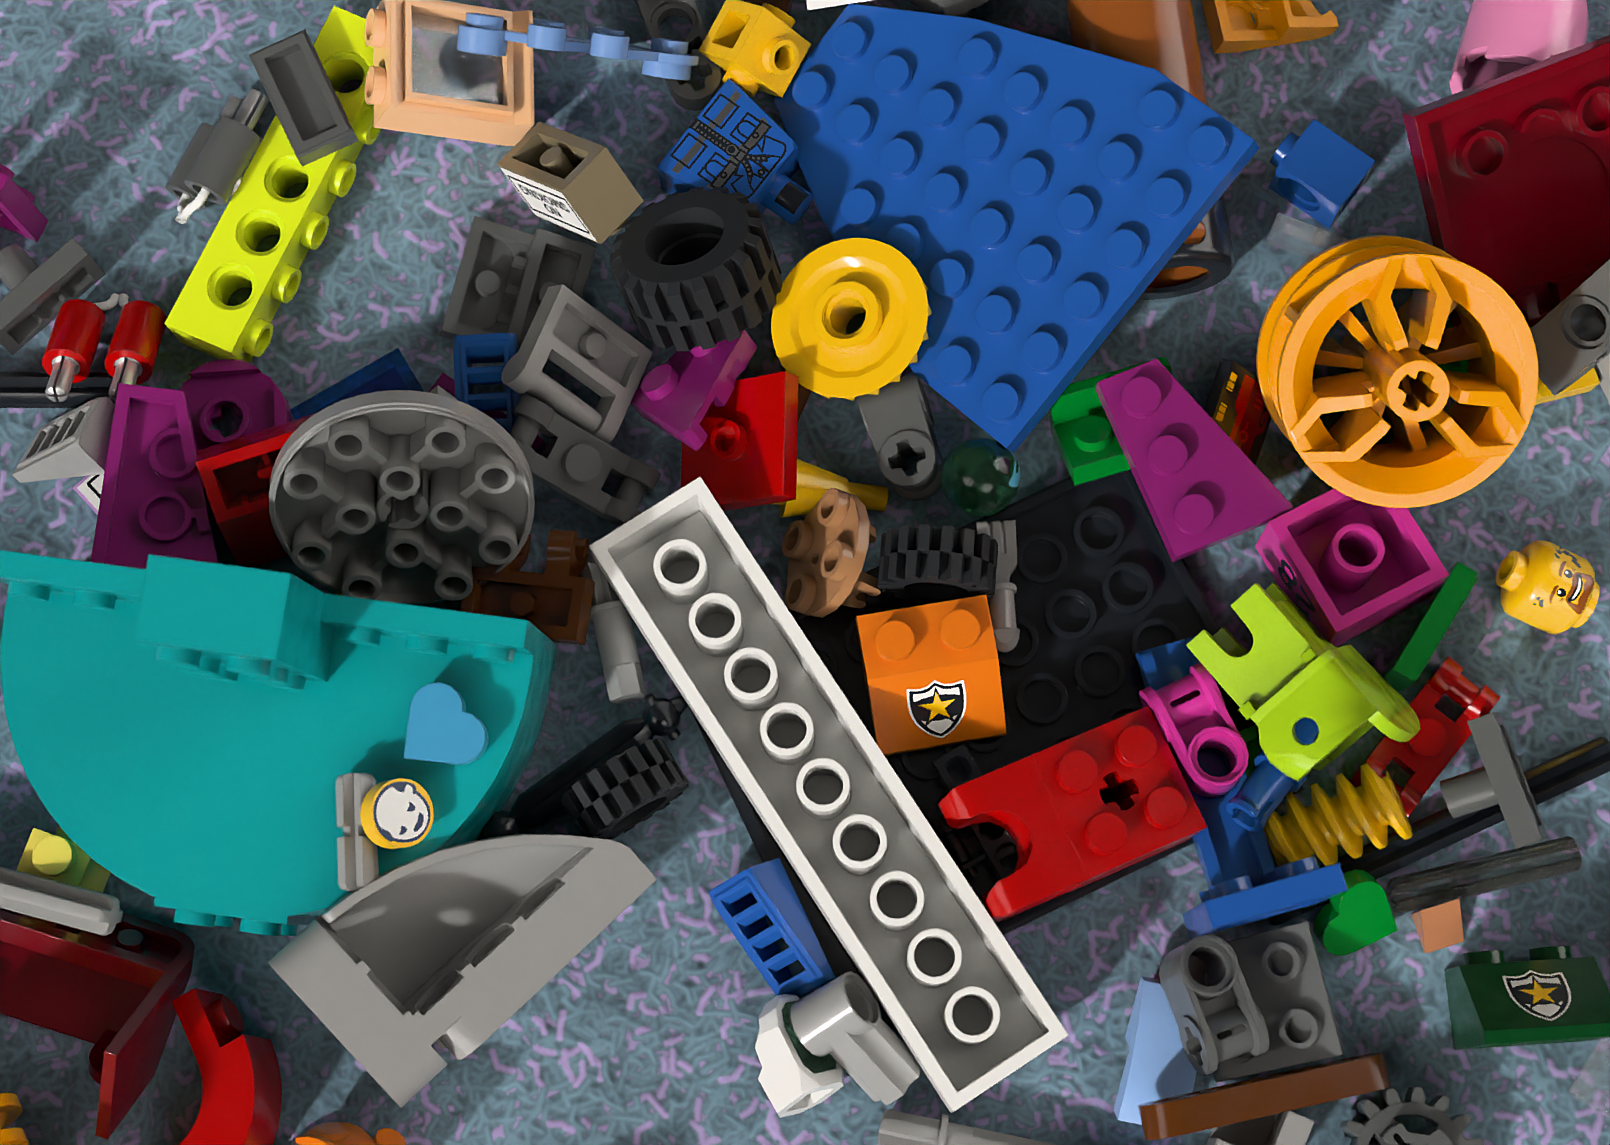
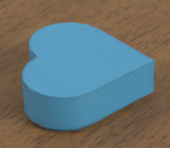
M440 682L429 683L416 692L410 705L404 750L405 759L465 765L479 760L486 752L489 743L488 730L478 717L466 712V703L461 693L452 686Z

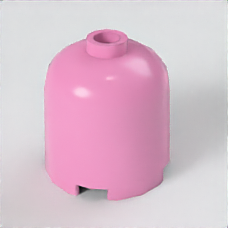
M1474 0L1469 9L1449 83L1452 95L1586 44L1589 27L1587 0Z

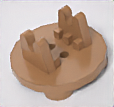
M830 488L807 514L803 522L795 520L787 528L782 542V552L784 556L789 557L787 588L785 592V605L788 609L808 616L823 618L837 610L840 605L858 609L864 608L866 606L865 594L877 596L881 593V589H878L877 586L878 579L862 571L869 543L876 542L877 535L876 528L870 525L866 506L857 496L836 488Z

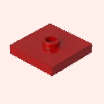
M782 371L736 380L735 388L725 406L716 407L712 402L702 419L700 426L708 434L704 444L696 451L682 442L681 488L701 477L723 511L796 500L798 376Z

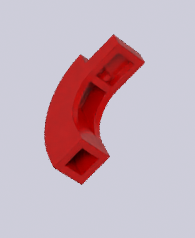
M193 988L172 1001L199 1064L203 1084L199 1114L190 1132L179 1145H273L280 1120L282 1086L278 1060L271 1039L245 1034L240 1035V1032L244 1030L241 1014L235 1004L228 997L223 996V994Z

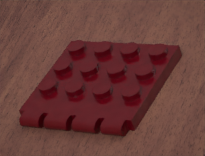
M1610 35L1402 114L1433 246L1443 250L1458 261L1474 267L1502 287L1522 312L1529 328L1535 326L1610 259ZM1454 309L1449 314L1453 328L1458 327L1462 323L1457 311Z

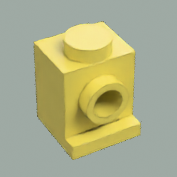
M58 826L55 835L33 828L16 869L17 871L103 893L111 873L87 855L67 836L60 826Z

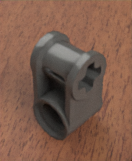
M913 372L901 376L900 382H890L879 389L878 395L865 394L857 396L860 412L874 445L880 469L885 478L891 482L894 490L903 498L912 501L926 500L935 495L943 485L945 465L933 429L934 420L920 377ZM918 456L920 459L916 467L918 473L913 476H907L905 474V471L908 470L907 460Z
M1202 935L1191 939L1166 954L1160 964V983L1179 1027L1184 1051L1188 1060L1200 1075L1206 1076L1214 1073L1218 1068V1063L1239 1055L1249 1053L1251 1056L1257 1057L1269 1050V1035L1265 1020L1252 999L1238 964L1237 955L1227 942L1220 937ZM1190 955L1198 957L1206 965L1209 974L1206 986L1197 983L1190 975L1188 969ZM1224 1031L1231 1032L1230 1037L1221 1040L1217 1038L1219 1033Z

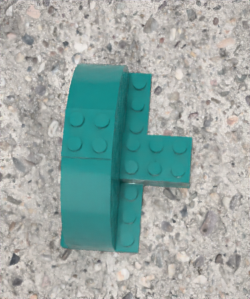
M0 550V582L8 584L0 644L1 687L5 715L14 747L28 780L46 810L71 840L95 862L119 879L155 897L153 906L175 909L173 922L207 927H232L234 917L241 918L239 929L241 932L269 936H296L298 925H309L321 913L351 892L342 890L338 885L337 838L343 837V828L337 827L335 781L339 775L346 773H368L374 776L376 784L393 779H409L420 784L431 798L434 817L429 833L422 841L411 847L386 849L378 846L379 876L396 866L436 850L476 840L483 832L485 824L494 812L502 809L515 790L530 761L542 728L552 671H555L558 645L528 620L326 594L291 573L148 555L146 569ZM440 682L452 686L461 693L466 703V712L478 717L488 730L489 743L486 752L479 760L471 764L455 765L404 758L410 705L413 696L421 687L429 683Z

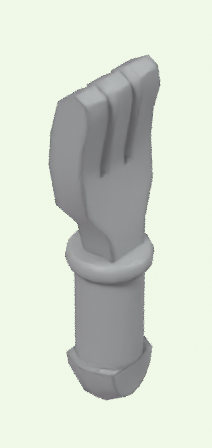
M1015 520L991 521L990 523L987 521L976 522L977 534L985 533L990 536V539H996L998 542L995 596L989 600V610L996 648L998 651L1006 653L1016 647L1020 634L1016 624L1014 599L1017 587L1015 584L1010 583V576L1017 566Z

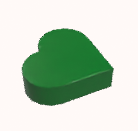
M1352 870L1344 873L1343 876L1348 891L1330 898V903L1321 908L1315 916L1313 932L1325 949L1334 955L1344 956L1351 954L1398 931L1385 891L1374 877L1364 870Z

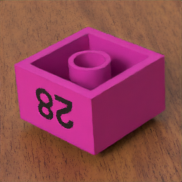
M1332 489L1270 520L1255 545L1278 586L1324 638L1335 647L1429 599L1449 575L1408 508L1372 505L1351 498L1336 489Z

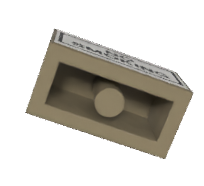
M538 122L497 163L535 216L599 244H602L608 237L618 233L627 223L628 217L644 202L605 146L542 122Z

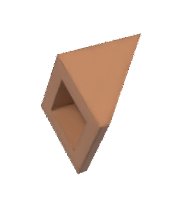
M1460 898L1411 914L1425 954L1464 942Z

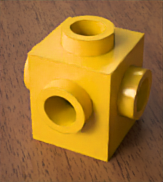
M726 0L698 51L726 71L722 78L724 82L730 79L749 97H755L759 90L782 98L796 71L799 69L811 43L792 29L795 20L779 8L767 3L759 6L740 0Z

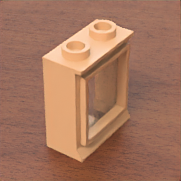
M382 0L376 9L371 8L367 14L364 36L366 46L373 47V66H370L366 76L365 101L367 104H373V128L495 145L515 146L535 124L533 48L527 47V43L508 41L506 56L456 50L459 24H465L466 12L504 17L503 30L528 33V25L533 24V11L511 12L444 0Z

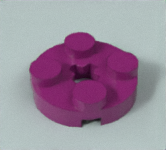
M221 359L202 364L188 373L191 378L184 382L179 389L184 391L187 397L197 452L198 450L292 421L288 400L271 377L245 361ZM232 408L235 415L243 419L240 428L235 429L234 434L224 437L220 430H212L213 421L223 419L225 409Z

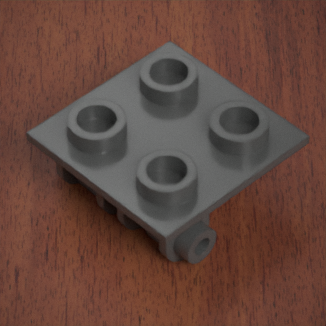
M1309 921L1226 941L1237 955L1238 964L1252 999L1265 1020L1269 1035V1050L1257 1057L1245 1053L1218 1063V1068L1213 1073L1216 1083L1344 1054ZM1190 955L1188 960L1190 975L1197 983L1206 986L1209 979L1206 965L1198 957ZM1230 1031L1217 1034L1219 1040L1231 1036Z

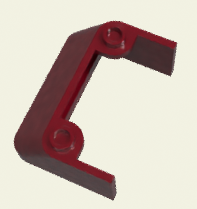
M0 908V1014L95 1044L90 1051L88 1063L90 1076L100 1084L95 1136L108 1140L156 1073L177 1015L172 1001L184 994L192 973L194 943L187 934L180 930L124 912L121 922L116 923L113 932L103 936Z

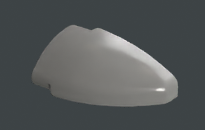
M515 834L474 840L442 848L396 866L380 874L368 885L349 892L321 913L267 963L402 1108L448 1065L431 1046L433 1043L440 1048H447L457 1060H461L471 1054L649 888L657 878L629 847L609 839L565 834Z

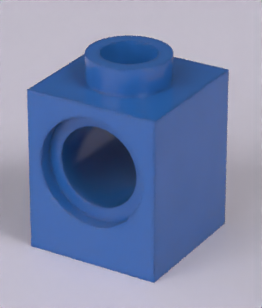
M1313 119L1300 137L1290 132L1275 151L1270 163L1277 167L1269 188L1330 229L1362 187L1376 160Z

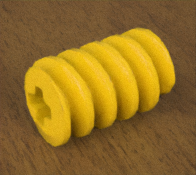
M1367 763L1360 765L1361 786L1356 788L1342 773L1335 775L1336 795L1333 797H1329L1317 782L1311 784V805L1306 807L1292 792L1286 794V815L1280 816L1274 810L1263 828L1278 867L1313 857V854L1326 867L1337 864L1338 844L1349 856L1356 859L1363 854L1362 835H1365L1378 849L1385 848L1388 845L1389 825L1404 840L1412 838L1413 832L1388 771L1386 770L1385 777L1380 778Z

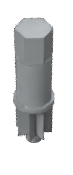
M590 553L588 555L589 566L584 567L581 575L595 582L589 619L593 620L609 701L614 704L633 702L645 697L647 693L630 614L599 568L593 554Z

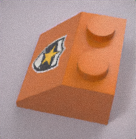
M987 594L856 616L857 638L875 741L884 756L1006 736L999 659Z

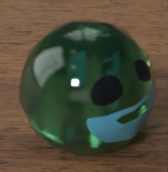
M970 437L955 446L943 461L940 479L945 497L956 509L970 516H992L1008 506L1018 494L1021 473L1016 456L997 440L990 437Z

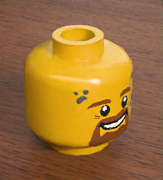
M1536 540L1527 544L1520 552L1515 550L1509 552L1502 560L1496 574V584L1501 587L1500 602L1504 612L1543 632L1554 635L1562 633L1571 627L1577 628L1582 626L1593 613L1600 595V586L1595 582V572L1590 562L1548 541Z

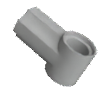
M851 971L846 972L793 1003L790 1009V1018L793 1029L804 1047L813 1055L819 1057L830 1053L874 1102L882 1101L885 1105L892 1103L902 1097L912 1082L919 1077V1063L907 1046L880 1018L877 999L865 980L858 974Z

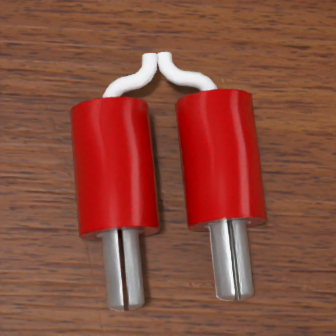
M113 293L110 299L105 302L92 303L87 300L72 299L63 303L59 309L42 358V366L46 373L50 375L45 390L46 396L54 402L58 400L63 402L68 397L72 383H79L87 378L106 324V317L103 311L112 309L118 302L122 310L105 358V368L108 374L113 377L109 389V397L116 402L119 383L136 385L148 381L152 375L166 329L164 323L167 317L164 311L148 301L137 300L128 302V295H118L116 293Z

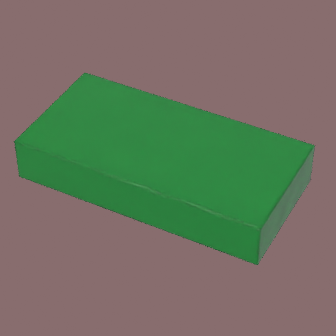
M1460 562L1455 563L1447 571L1449 575L1428 599L1382 675L1399 692L1401 690L1404 691L1417 681L1478 580L1476 577L1478 573Z

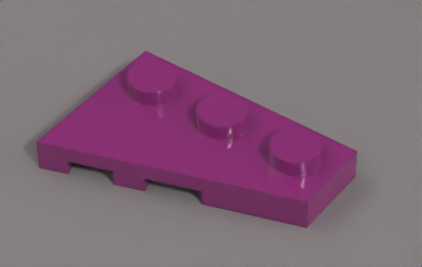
M1157 358L1097 382L1095 391L1172 562L1263 526L1270 520L1294 509L1292 504Z

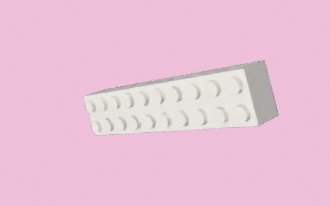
M698 477L589 545L599 568L866 983L873 991L949 1112L956 1111L1067 1037L1068 1033L702 478Z

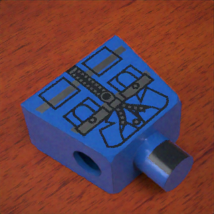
M727 79L657 166L661 189L668 194L677 191L681 194L696 187H704L705 190H711L715 187L728 188L730 194L740 192L746 195L749 203L754 202L761 215L768 208L791 225H795L803 217L813 200V194L790 179L799 168L798 147L795 142L730 79Z

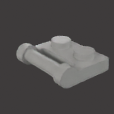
M565 285L550 286L542 299L518 353L504 367L501 380L517 393L528 392L539 401L551 407L566 420L609 444L620 428L653 352ZM547 359H550L601 396L597 408H592L542 372Z

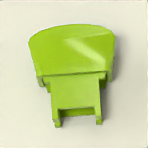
M1275 582L1265 590L1258 583H1255L1230 605L1253 635V645L1250 651L1225 627L1221 628L1213 636L1207 630H1202L1186 645L1240 707L1239 711L1245 719H1252L1258 726L1260 747L1270 764L1284 775L1296 781L1305 777L1312 771V768L1320 771L1327 767L1373 727H1376L1383 734L1398 742H1408L1421 729L1419 719L1408 702L1352 645L1335 647L1332 643H1329ZM1307 717L1314 720L1319 727V735L1314 743H1303L1296 736L1295 727L1302 718Z

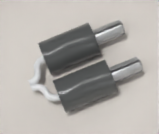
M251 89L243 101H241V98L231 96L214 126L207 123L200 124L165 186L172 195L180 199L177 205L179 213L175 219L181 224L187 223L194 211L197 209L206 210L210 202L225 205L228 199L235 193L242 181L243 172L261 142L260 137L252 130L269 102L265 94Z

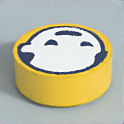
M403 778L383 781L373 786L365 795L360 810L361 824L364 832L372 842L386 849L406 848L416 845L429 833L434 817L433 804L426 790L417 782Z

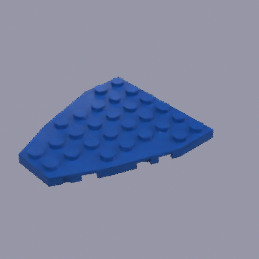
M859 4L847 5L796 71L783 97L777 96L774 100L787 135L798 147V162L811 194H813L819 214L834 240L868 238L892 246L912 262L928 288V304L932 311V314L928 316L927 322L929 339L922 342L917 352V363L909 364L913 372L1012 453L1019 448L1259 149L1253 138L1156 69L978 19Z

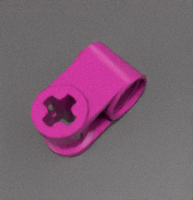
M1201 662L1189 667V675L1156 691L1151 687L1139 691L1142 707L1144 708L1149 705L1187 786L1193 792L1203 797L1214 798L1229 792L1247 768L1249 753L1246 743L1243 741L1226 709L1222 694L1215 680ZM1206 748H1215L1222 751L1229 759L1231 765L1230 773L1222 777L1210 776L1205 773L1199 766L1197 760L1198 752Z

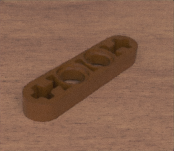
M1383 1052L1159 1099L1140 1104L1138 1109L1145 1140H1157L1374 1092L1390 1087L1391 1083Z

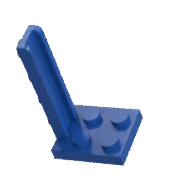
M1196 636L1136 652L1135 657L1145 688L1151 687L1156 691L1189 675V667L1200 663L1186 646ZM1206 748L1198 752L1197 760L1205 773L1215 777H1222L1230 773L1231 765L1229 759L1222 751L1215 748ZM1245 771L1236 785L1222 796L1214 798L1203 797L1189 788L1207 825V828L1192 838L1209 889L1199 893L1201 904L1182 914L1190 940L1197 936L1208 935L1302 907L1316 905L1348 891L1340 863L1319 869L1316 857L1314 856L1276 867L1264 829L1260 832H1252L1241 827L1231 818L1234 814L1227 813L1225 805L1231 798H1234L1247 781Z

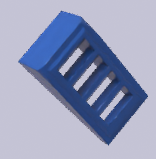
M489 333L454 336L456 399L480 411L507 410V418L493 420L510 433L517 419L513 411L523 393H517L506 385V392L473 394V385L504 384L501 380L503 369L521 347L515 333ZM504 362V366L473 367V364Z
M780 858L749 867L708 892L718 913L776 996L789 994L800 998L836 978ZM766 915L774 924L771 927H769L767 923V920L765 918ZM784 938L789 948L781 952L776 941ZM799 960L805 971L793 977L788 965Z

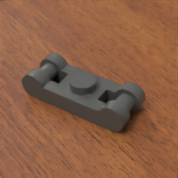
M521 396L513 411L517 419L509 434L523 451L532 477L535 480L619 527L641 514L637 508L645 492H653L661 476L660 472L642 461L627 456L556 414L545 403L530 396ZM538 432L550 437L542 456L531 448ZM609 472L623 480L615 497L601 490Z

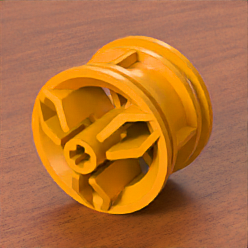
M1376 235L1347 240L1329 247L1306 261L1286 280L1273 298L1260 328L1257 343L1256 367L1260 392L1265 406L1279 430L1292 443L1307 466L1329 486L1358 501L1390 508L1427 506L1457 497L1480 484L1504 463L1520 442L1529 424L1537 397L1539 376L1536 347L1530 328L1513 299L1490 277L1474 267L1458 261L1435 246L1407 237ZM1404 288L1413 289L1411 297L1396 312L1391 300L1392 291ZM1362 302L1369 321L1360 323L1349 309ZM1455 309L1462 323L1458 327L1444 329L1448 315ZM1335 322L1347 331L1341 345L1333 338L1325 337ZM1469 359L1467 373L1444 371L1437 366L1438 364ZM1314 365L1344 367L1351 371L1350 373L1313 379ZM1450 395L1455 400V402L1453 403L1451 408L1445 413L1442 409L1446 405ZM1385 409L1395 436L1392 443L1375 444L1391 428L1382 418ZM1344 411L1343 416L1330 430L1324 426L1320 418L1321 414ZM1429 420L1433 426L1422 432L1418 422Z

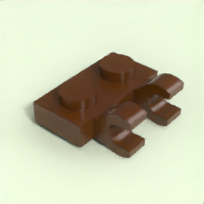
M551 529L547 542L545 573L520 571V569L527 561L531 544V535L529 534L519 554L501 571L494 573L499 565L487 562L485 568L472 566L473 589L467 597L462 599L460 611L528 620L553 642L585 645L595 582L586 577L578 576L587 562L589 540L577 538L578 533L575 531ZM479 581H487V583H485L482 586H479L478 584Z

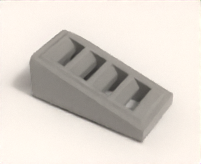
M99 397L41 426L12 476L20 483L104 474L115 404L108 397Z

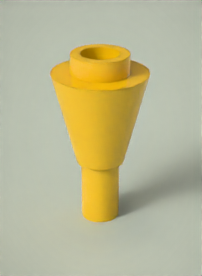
M797 459L796 500L773 503L780 505V518L807 515L828 489L836 488L857 496L866 506L867 510L884 512L888 500V487L848 482V479Z

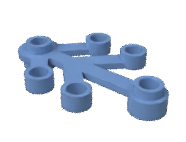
M466 12L465 24H459L456 50L469 53L506 56L508 41L527 43V47L536 49L590 53L593 56L621 60H642L641 74L675 80H690L692 66H698L699 62L698 55L687 53V41L652 37L651 48L629 44L630 37L624 36V30L589 26L588 39L566 36L567 29L564 28V22L533 18V24L528 25V33L503 30L504 17Z

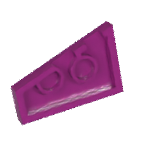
M118 384L90 562L146 569L148 555L219 564L205 489L195 463L197 447L188 401L184 391Z

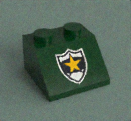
M1570 946L1529 949L1530 961L1505 962L1503 950L1468 952L1462 954L1464 965L1444 970L1454 1050L1583 1042L1610 1038L1609 988L1595 958H1571Z

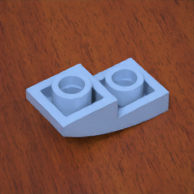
M1144 976L1140 978L1125 1035L1130 1048L1113 1109L1118 1120L1140 1125L1142 1123L1138 1105L1193 1092L1197 1072L1184 1051L1179 1027L1160 980Z

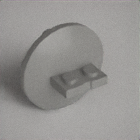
M438 385L429 393L410 390H390L361 394L324 408L302 423L290 435L282 446L271 473L269 513L273 529L281 546L293 560L294 564L326 587L348 597L408 605L464 599L473 589L472 566L485 568L487 562L499 565L494 573L501 571L519 554L528 538L534 518L533 477L525 455L516 441L491 417L466 403L458 401ZM479 581L478 584L479 586H482L485 583H487V581Z

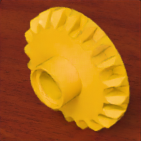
M848 238L823 245L809 253L796 264L783 281L781 292L776 296L777 302L773 307L771 317V333L776 354L785 370L798 376V383L828 399L836 397L854 401L857 396L865 394L878 395L879 389L888 383L900 382L901 373L909 364L917 363V352L922 342L929 339L927 322L928 316L932 314V311L928 304V288L912 262L900 251L888 244L868 238ZM866 313L862 327L852 334H846L848 322L855 315Z

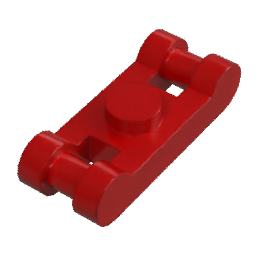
M1449 656L1439 664L1409 702V705L1419 719L1421 728L1419 732L1408 742H1398L1384 734L1360 764L1367 763L1382 778L1386 776L1383 771L1392 760L1411 775L1402 787L1393 781L1407 817L1472 734L1467 721L1489 714L1501 697L1484 684L1479 688L1461 674L1464 668ZM1443 694L1463 708L1454 721L1434 707ZM1360 766L1349 778L1350 783L1355 788L1361 786Z

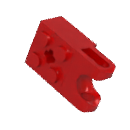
M1149 705L957 786L938 803L950 827L961 829L969 825L990 822L1004 828L1016 843L1018 861L1014 873L999 880L993 888L987 890L983 895V904L994 922L1008 919L1175 847L1207 828ZM1105 789L1110 791L1115 796L1118 804L1116 802L1105 804L1101 799L1100 793Z

